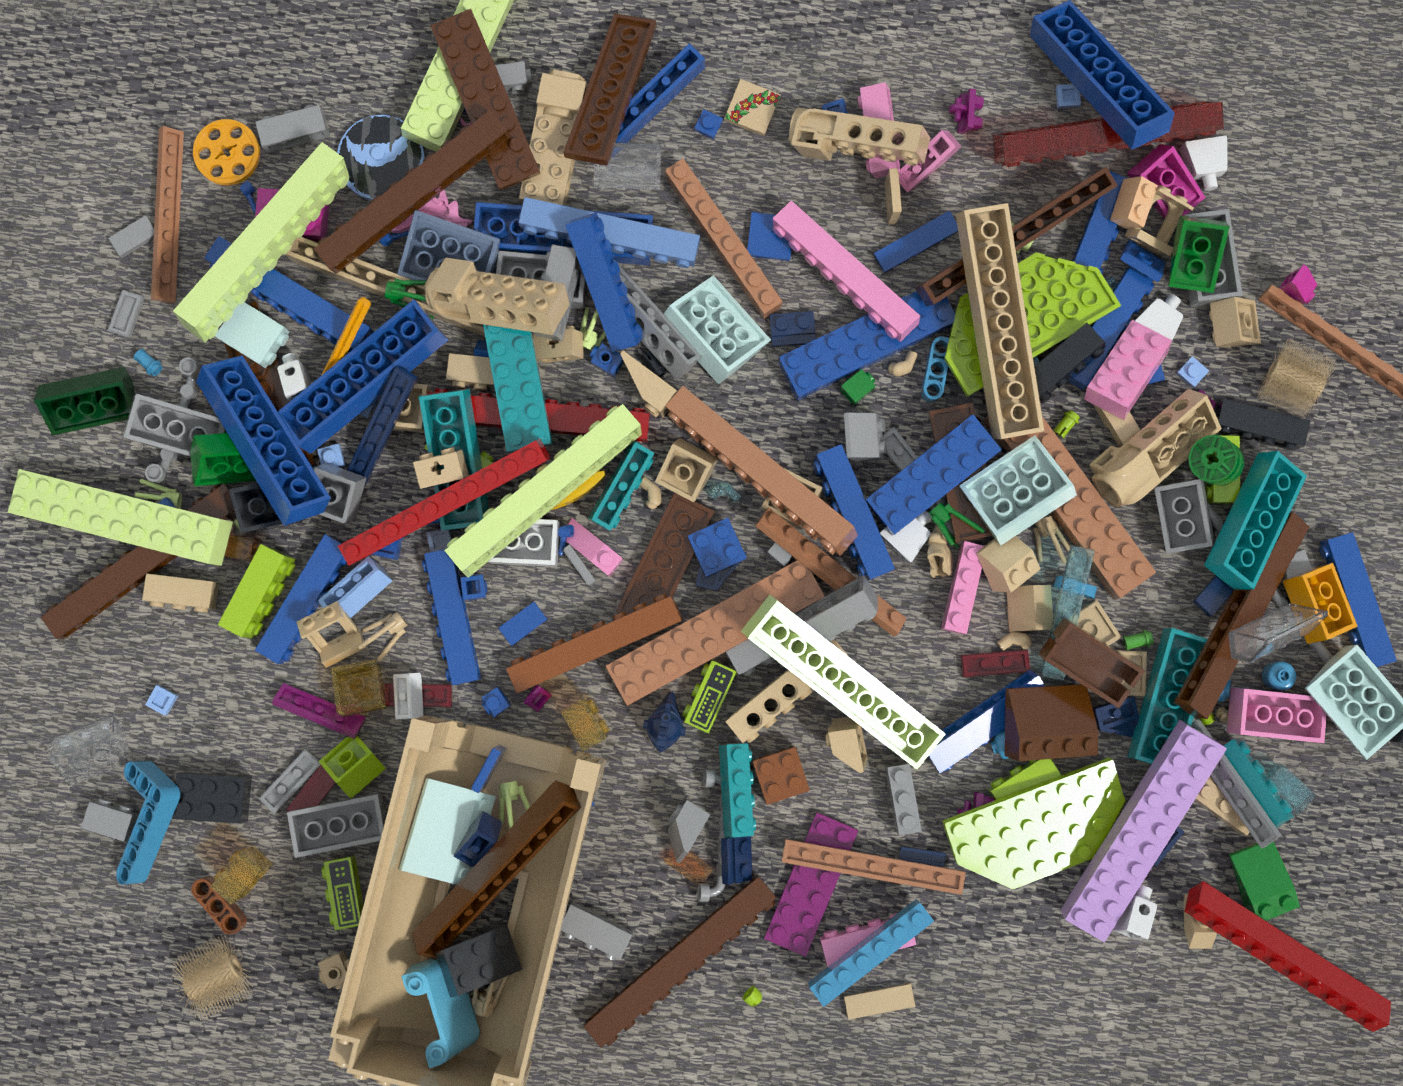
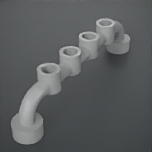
M190 357L183 358L179 363L180 372L188 376L186 384L180 389L182 397L178 406L187 409L190 400L197 396L195 384L197 373L199 372L198 362ZM161 450V464L149 465L145 470L146 478L155 483L163 481L170 463L177 459L178 455L176 453Z
M704 769L703 787L713 788L715 783L721 786V776L715 774L714 769ZM722 793L719 801L721 810L718 822L717 884L715 887L710 888L708 883H699L697 887L698 902H708L710 897L719 895L725 888V884H722L721 838L728 837H724Z

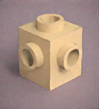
M344 950L318 963L320 979L324 985H327L328 989L334 986L336 989L343 987L350 959H347Z

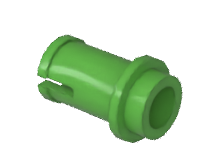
M1143 630L1142 633L1123 636L1126 650L1142 646L1148 648L1151 644H1154L1151 631Z

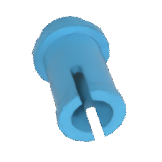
M140 349L134 354L133 359L146 369L148 375L156 376L162 371L161 362L153 359L144 349Z

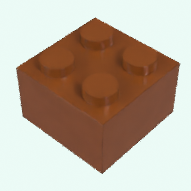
M795 746L752 760L767 805L810 791Z

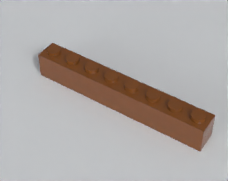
M666 593L653 598L654 603L648 606L644 602L633 607L634 612L626 615L625 611L612 616L614 621L605 624L603 620L592 625L593 630L585 633L584 629L571 634L573 638L564 642L562 638L551 643L552 648L546 651L542 647L531 652L532 657L524 660L521 656L510 661L512 666H509L506 670L516 693L682 621L683 618L673 595L668 597Z

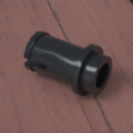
M651 351L647 352V356L643 354L640 360L651 372L662 378L666 374L665 367L659 363Z

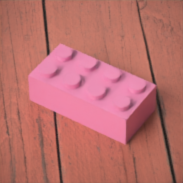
M1132 320L1088 385L1084 400L1124 420L1168 354L1172 340Z
M1231 687L1227 733L1324 743L1327 714L1311 696Z

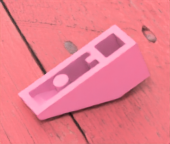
M941 130L929 142L924 164L917 163V166L906 164L900 169V185L908 193L944 164L962 146L948 130Z
M572 518L567 525L574 526V536L567 537L566 542L610 577L623 562V558Z

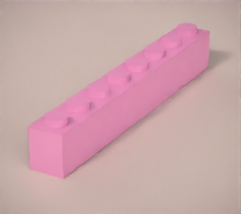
M790 201L773 217V231L780 238L784 237L789 241L790 247L795 252L800 251L805 256L804 258L811 266L815 265L820 269L822 276L828 281L832 280L843 295L847 294L851 297L854 305L860 310L864 309L875 324H881L889 337L892 339L896 338L901 342L919 324L920 315L794 202Z

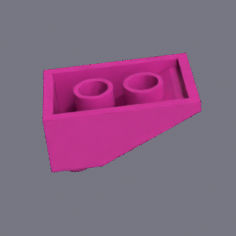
M1159 144L1127 172L1130 178L1142 176L1158 186L1161 185L1170 189V194L1186 198L1188 200L1187 204L1192 207L1197 206L1206 198L1174 146ZM1158 199L1152 206L1165 219L1168 213V205L1163 199ZM1184 210L1182 216L1186 215L1191 210Z

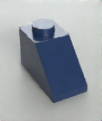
M482 811L470 825L453 857L474 867L497 842L503 822Z

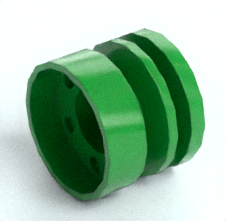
M1209 435L1197 440L1191 447L1188 456L1189 466L1193 474L1200 480L1215 486H1224L1234 482L1241 475L1244 467V456L1240 448L1226 437L1219 435ZM1210 457H1217L1219 461L1212 463Z

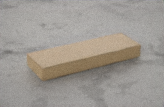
M911 983L843 995L848 1020L915 1007Z

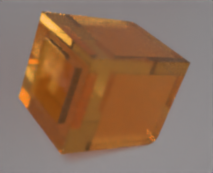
M229 535L224 556L251 562L258 550L260 541L245 537L235 538L234 535Z

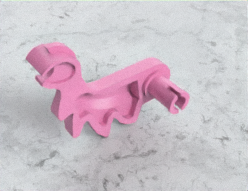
M444 190L440 192L438 199L434 197L418 210L465 227L472 225V220L460 218L457 201L449 204ZM414 214L394 228L392 232L403 233L410 230Z

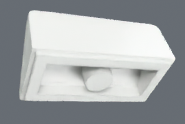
M421 673L394 674L395 719L422 717Z

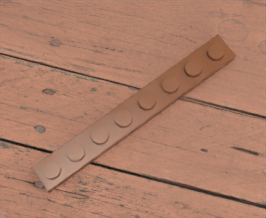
M162 126L159 128L151 300L173 304L176 303L184 131Z
M1271 285L1261 294L1258 299L1259 301L1403 400V374L1395 370L1392 365L1379 359L1373 352L1359 345L1356 340L1349 338L1340 332L1337 327L1330 325L1318 314L1304 307L1301 302L1285 294L1282 289Z
M769 507L755 526L834 590L857 579ZM878 596V610L872 620L895 637L899 634L907 618Z
M785 839L781 859L783 863L960 895L963 892L966 874L962 870Z

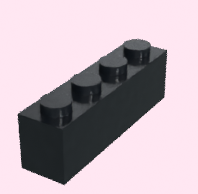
M1087 322L1034 367L1041 404H1044L1052 397L1051 393L1055 389H1062L1070 381L1068 378L1074 373H1081L1087 367V362L1092 358L1094 360L1099 358L1105 352V341Z
M1227 399L1218 401L1215 408L1216 417L1222 428L1218 433L1231 435V433L1239 434L1240 438L1244 440L1259 439L1261 444L1274 446V444L1283 445L1282 449L1288 451H1296V449L1304 447L1306 444L1311 420Z

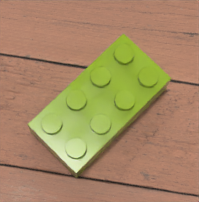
M260 544L218 626L242 638H255V636H259L264 628L262 623L265 617L269 616L275 605L273 602L276 596H280L285 588L283 583L286 577L291 576L295 570L296 565L294 562L296 559L273 547Z

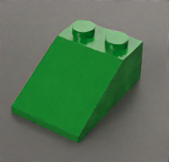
M1180 215L1174 239L1168 287L1214 293L1230 228L1226 222Z
M1274 842L1262 849L1258 843H1255L1229 854L1246 909L1267 921L1300 907L1295 887Z

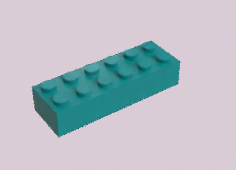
M483 324L506 451L513 453L540 438L545 447L552 446V436L532 332Z
M470 389L419 396L428 453L438 456L442 455L441 450L454 447L455 451H463L469 476L483 469ZM437 465V468L444 469V465ZM462 479L434 485L435 494ZM487 493L440 517L441 531L465 528L474 522L476 524L484 518L483 514L489 510Z
M1278 450L1257 454L1204 564L1206 568L1234 590H1254L1307 477L1305 473Z
M1163 628L1146 694L1140 709L1139 721L1135 727L1128 751V758L1152 765L1179 720L1190 726L1192 725L1194 716L1188 714L1174 702L1207 642V638L1174 628Z

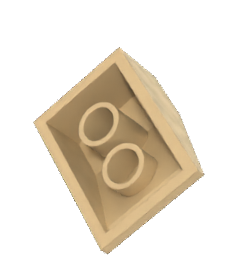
M622 351L620 354L645 403L646 411L655 418L658 415L664 418L668 413L665 405L677 393V390L625 351Z

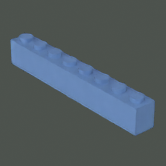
M524 197L519 225L523 232L536 235V233L545 234V237L558 240L559 237L567 239V242L572 243L565 225L573 219L595 212ZM597 213L598 217L603 221L604 234L611 243L612 252L617 254L628 252L640 259L651 257L654 258V261L664 264L667 261L674 262L676 266L681 268L695 266L700 235Z

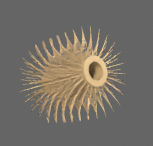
M1295 346L1293 350L1292 348H1285L1277 358L1275 353V360L1270 366L1268 373H1266V384L1263 385L1265 387V390H1263L1264 394L1266 392L1267 396H1270L1271 394L1269 393H1272L1277 401L1280 398L1278 396H1281L1286 404L1289 401L1290 405L1292 404L1295 408L1298 404L1299 408L1301 407L1304 411L1306 408H1310L1311 404L1313 405L1312 402L1316 401V399L1318 406V397L1325 390L1324 387L1328 381L1326 379L1329 377L1327 372L1329 369L1328 365L1326 366L1323 362L1321 364L1320 360L1317 363L1312 355L1310 358L1309 356L1308 358L1307 356L1305 357L1303 351L1300 354L1298 349L1295 352Z
M224 940V946L220 941L221 946L217 942L218 948L215 945L213 951L209 947L210 953L207 948V954L204 950V955L200 951L202 958L196 950L199 959L196 955V960L192 956V962L188 955L190 963L186 959L187 964L184 962L185 967L183 969L180 967L182 971L180 974L183 976V978H180L183 980V985L180 986L184 988L181 991H185L188 1000H193V1005L195 1003L196 1008L198 1004L200 1011L201 1007H203L205 1015L204 1007L207 1012V1006L211 1011L210 1005L212 1007L213 1004L216 1006V1002L219 1005L221 998H223L222 1000L225 1003L224 997L228 1002L227 996L231 1000L230 995L234 999L233 993L236 996L238 990L243 996L242 990H240L243 986L247 990L246 986L242 984L244 979H241L243 976L242 970H245L242 969L241 965L244 964H240L237 955L235 956V949L234 955L232 954L233 947L231 952L229 946L227 949Z

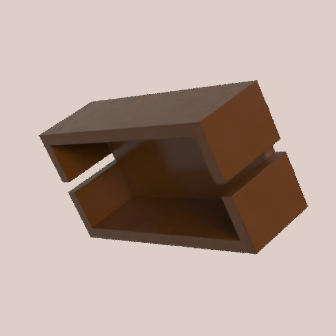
M1066 617L1061 620L1054 630L1053 634L1056 637L1054 639L1050 637L1038 653L1046 662L1117 708H1120L1130 694V691L1121 684L1123 680L1134 688L1145 673V670L1138 664Z

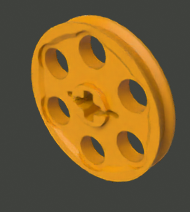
M221 119L211 122L199 132L193 145V158L199 171L208 180L219 185H236L249 178L257 168L260 160V146L256 136L246 125L236 120ZM235 128L242 129L241 137L237 139L232 138V131ZM213 130L220 131V137L217 140L209 138ZM246 146L254 147V153L251 156L243 154ZM225 148L230 150L231 155L228 157L223 155ZM204 149H209L211 152L210 157L205 160L201 159L200 152ZM237 165L245 167L242 175L234 174V168ZM218 166L222 167L223 173L221 176L213 177L212 170Z

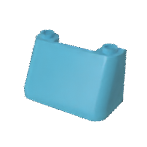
M428 959L412 964L401 976L404 987L410 995L419 996L427 993L440 1039L431 1042L425 1051L428 1066L432 1068L445 1063L474 1044L479 1038L480 1028L469 992L450 998L438 959Z

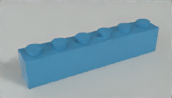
M915 899L808 982L810 990L822 1006H826L932 924L934 920L922 904Z

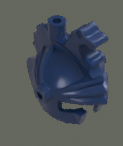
M671 691L668 692L648 720H644L642 728L647 730L652 744L659 753L671 747L680 736H685L686 727H683L675 695Z

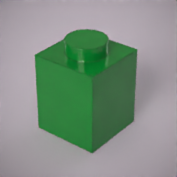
M861 369L841 385L839 390L854 406L876 387L874 384L875 379L869 372L865 373Z

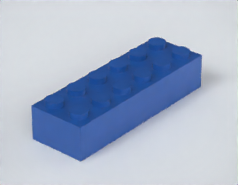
M971 415L865 500L889 533L895 535L1002 449L977 418Z
M842 444L817 454L813 460L812 468L816 477L820 476L822 479V485L820 486L823 488L824 496H829L831 500V505L829 506L850 522L857 532L858 536L849 545L847 550L850 557L855 558L858 566L855 567L858 576L864 575L867 581H870L893 571L895 567Z

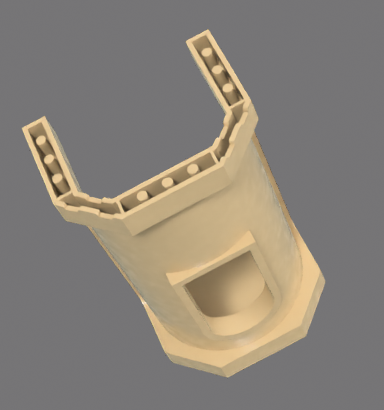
M422 716L411 719L330 1035L334 1039L328 1061L335 1062L334 1065L347 1068V1073L353 1074L352 1076L356 1079L366 1080L371 1078L375 1079L376 1083L384 1086H390L391 1084L398 1086H526L532 1064L529 1058L593 798L595 791L600 787L606 759L591 756V754L577 751L574 754L572 753L573 750L567 746L477 724H466L463 727V722L450 719L444 720L434 716ZM501 745L506 750L487 786L481 791L496 796L491 816L499 820V784L517 781L518 786L523 785L524 794L530 807L557 780L570 785V788H574L581 808L514 877L519 879L507 926L523 970L508 976L498 999L497 1007L493 1008L491 1016L483 1017L475 1014L480 1028L477 1041L445 1063L429 1068L425 1051L431 1042L440 1039L427 993L419 996L410 995L404 987L401 976L412 964L431 959L417 955L412 932L447 896L450 883L399 870L425 779L429 778L472 789L471 787L492 748ZM519 794L517 795V800L511 801L514 824L526 812ZM506 802L504 824L501 827L497 842L509 830ZM502 978L494 981L492 995H495ZM489 986L484 990L478 992V996H480V993L487 992Z

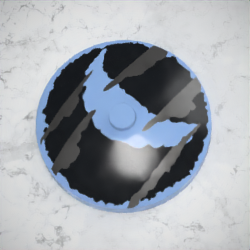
M373 115L357 121L343 135L337 153L344 158L348 170L349 181L347 186L356 195L371 201L375 196L384 194L393 182L403 179L408 170L418 167L423 163L425 158L423 146L402 136L401 127L404 123L403 120L389 115Z

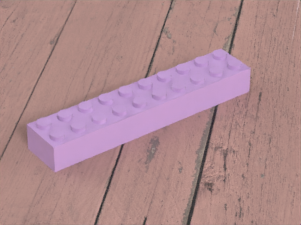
M1179 720L1061 908L1060 912L1066 921L1105 943L1227 749L1225 746Z

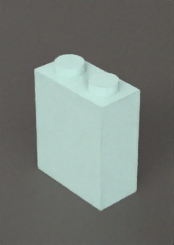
M244 302L234 309L232 317L222 324L215 337L266 369L268 365L274 362L276 358L275 353L279 347L284 346L287 342L290 331Z

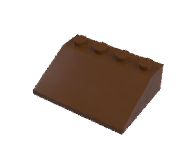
M1082 684L1006 688L1004 756L1016 761H1031L1098 755V729L1088 689Z

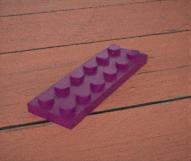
M816 812L804 842L850 850L858 830ZM794 865L764 939L806 957L841 873Z

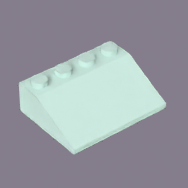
M714 275L669 305L664 313L668 320L702 356L698 362L718 384L731 376L771 341Z
M1035 435L959 485L1000 546L1077 496L1073 483Z
M1358 645L1343 647L1328 660L1305 687L1306 691L1365 760L1403 729V698Z
M426 778L399 870L458 884L473 867L453 857L470 825L481 812L484 811L491 815L496 796L483 792L477 793L468 788Z

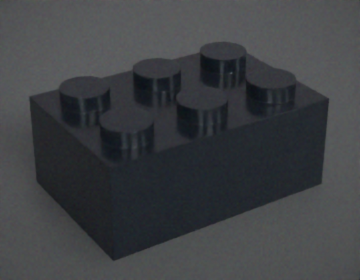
M258 483L229 489L223 494L230 520L233 522L232 527L235 538L284 526ZM305 519L300 520V521H297V522H294V523H291V524H288V525L300 523V522L304 521Z
M197 772L177 773L176 785L180 790V799L172 819L238 824L247 822L252 776Z
M507 925L435 952L450 998L460 996L523 970Z

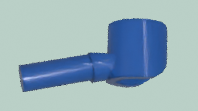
M246 181L241 185L240 190L249 201L255 214L256 203L251 194L256 190L249 181Z
M409 230L392 235L388 233L379 241L382 245L388 246L394 240L408 236Z
M564 525L558 529V535L561 537L558 551L560 556L564 554L563 550L567 537L574 536L573 525Z

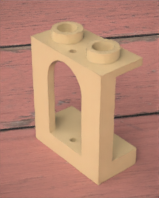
M1159 185L1151 207L1155 201L1163 199L1168 205V213L1156 238L1144 232L1141 228L1128 229L1125 236L1158 255L1171 256L1173 247L1167 244L1178 224L1180 215L1182 216L1184 210L1193 211L1194 207L1187 204L1188 200L1179 195L1174 196L1170 194V189Z
M338 601L297 621L301 638L307 637L319 652L321 662L326 668L362 650L358 649V646L364 642L363 635ZM338 621L347 633L327 642L319 631Z

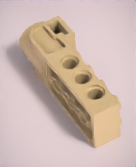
M552 70L549 74L542 73L536 101L537 112L529 146L541 174L522 181L519 195L522 205L524 197L563 206L567 204L575 160L565 158L563 152L587 89L586 80L579 74Z
M798 107L791 119L788 140L791 146H794L804 157L831 161L832 154L836 153L837 150H841L840 152L845 155L859 153L862 154V157L874 159L875 156L883 157V160L888 162L903 160L907 165L917 166V163H925L930 136L923 125Z
M445 258L440 267L434 269L425 283L426 302L440 316L451 320L553 335L570 305L564 283L479 272L475 269L472 261Z
M1191 389L1186 390L1122 447L1110 446L1090 463L1094 476L1091 478L1100 496L1115 507L1138 502L1188 459L1191 447L1197 440L1219 432L1222 428L1208 396Z
M835 639L831 641L834 646L847 655ZM786 670L729 716L725 722L742 743L745 741L750 743L759 736L758 730L763 726L768 729L777 721L775 717L782 712L785 715L794 708L793 702L798 698L803 700L812 693L811 687L791 671ZM786 684H790L793 687V694L789 697H785L782 693V689ZM772 698L776 702V707L772 711H767L764 707L765 701ZM751 713L758 715L759 720L755 725L747 723V716Z

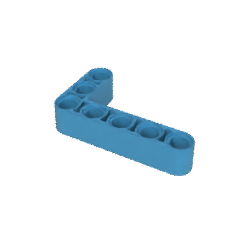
M948 337L936 338L929 347L921 388L922 399L928 403L936 402L944 391L948 370L944 357L949 341ZM935 345H943L945 347V352H937L935 349ZM1037 357L1033 358L1034 367L1039 363ZM931 366H939L941 374H934L931 371ZM927 387H934L937 390V395L930 396L927 393Z
M131 761L124 768L125 779L145 798V801L116 871L117 881L121 885L144 883L147 880L180 799L178 786L151 761Z

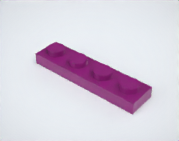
M285 683L280 687L272 703L274 706L353 739L357 737L365 723L364 716Z

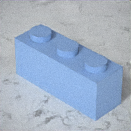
M368 556L318 601L323 608L338 601L351 618L393 580L381 565Z

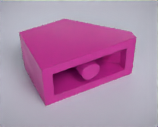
M1303 264L1288 274L1279 288L1294 300L1302 304H1308L1315 296L1313 291L1318 284L1309 268Z

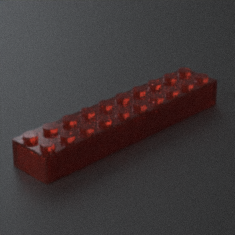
M1202 101L1170 106L1175 112L1170 132L1152 140V142H1171L1173 138L1190 139L1194 138V134L1202 136L1215 135L1216 130L1224 129L1223 102ZM1103 117L992 135L994 159L996 162L1002 163V166L1007 165V167L1019 166L1020 161L1039 163L1042 162L1044 157L1050 160L1063 159L1064 154L1075 157L1086 155V151L1102 153L1107 152V147L1109 149L1116 148V150L1129 148ZM1151 141L1141 146L1151 145Z

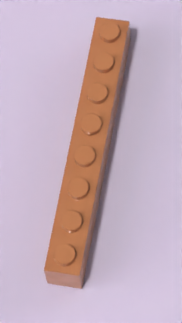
M682 158L665 170L666 180L763 320L782 308L783 301L685 160Z

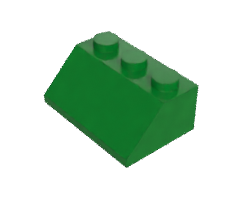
M228 433L193 436L190 456L194 486L256 481Z

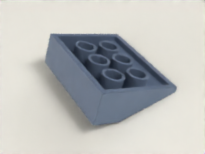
M415 210L397 274L412 280H428L430 274L436 267H440L445 258L472 261L477 271L494 274L500 239Z

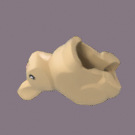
M935 525L928 541L927 557L930 563V574L933 578L936 575L947 577L952 574V553L947 546L944 535L938 526Z

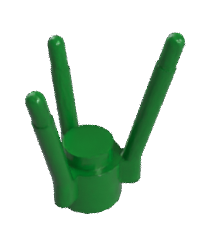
M395 278L394 282H387L385 298L391 299L390 303L398 304L402 307L407 305V303L401 301L404 300V296L426 301L425 296L406 292V287L402 285H425L427 280H400Z
M940 503L928 513L948 543L954 545L955 548H958L959 545L955 543L954 537L944 524L951 518L949 513L981 533L985 532L978 524L953 509L949 503L946 506Z

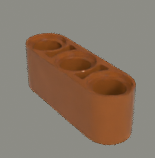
M205 876L192 884L191 892L224 933L234 934L246 926L247 918L215 878ZM202 882L209 886L208 893L202 891ZM217 899L223 903L222 911L216 908L215 903ZM231 917L237 919V928L231 926Z

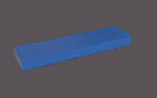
M948 211L880 249L873 256L885 274L958 232L957 223L951 212Z

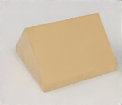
M1051 585L1019 586L1011 593L1006 592L1009 632L1054 630Z

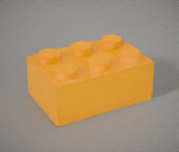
M1333 563L1312 568L1311 571L1283 580L1307 644L1329 640L1357 627Z

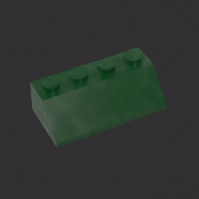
M126 367L38 385L34 402L53 436L127 420L135 390Z

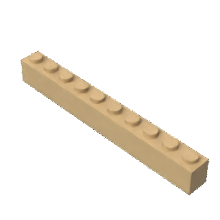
M297 237L292 243L291 249L285 254L292 262L384 298L388 281L394 282L395 278L410 280L357 258L335 274L329 270L314 250L318 243L303 237ZM402 285L406 287V292L425 296V285ZM404 296V300L401 301L409 304L414 298ZM415 299L428 314L435 318L485 337L483 324L444 318L437 314L434 309H431L426 301Z

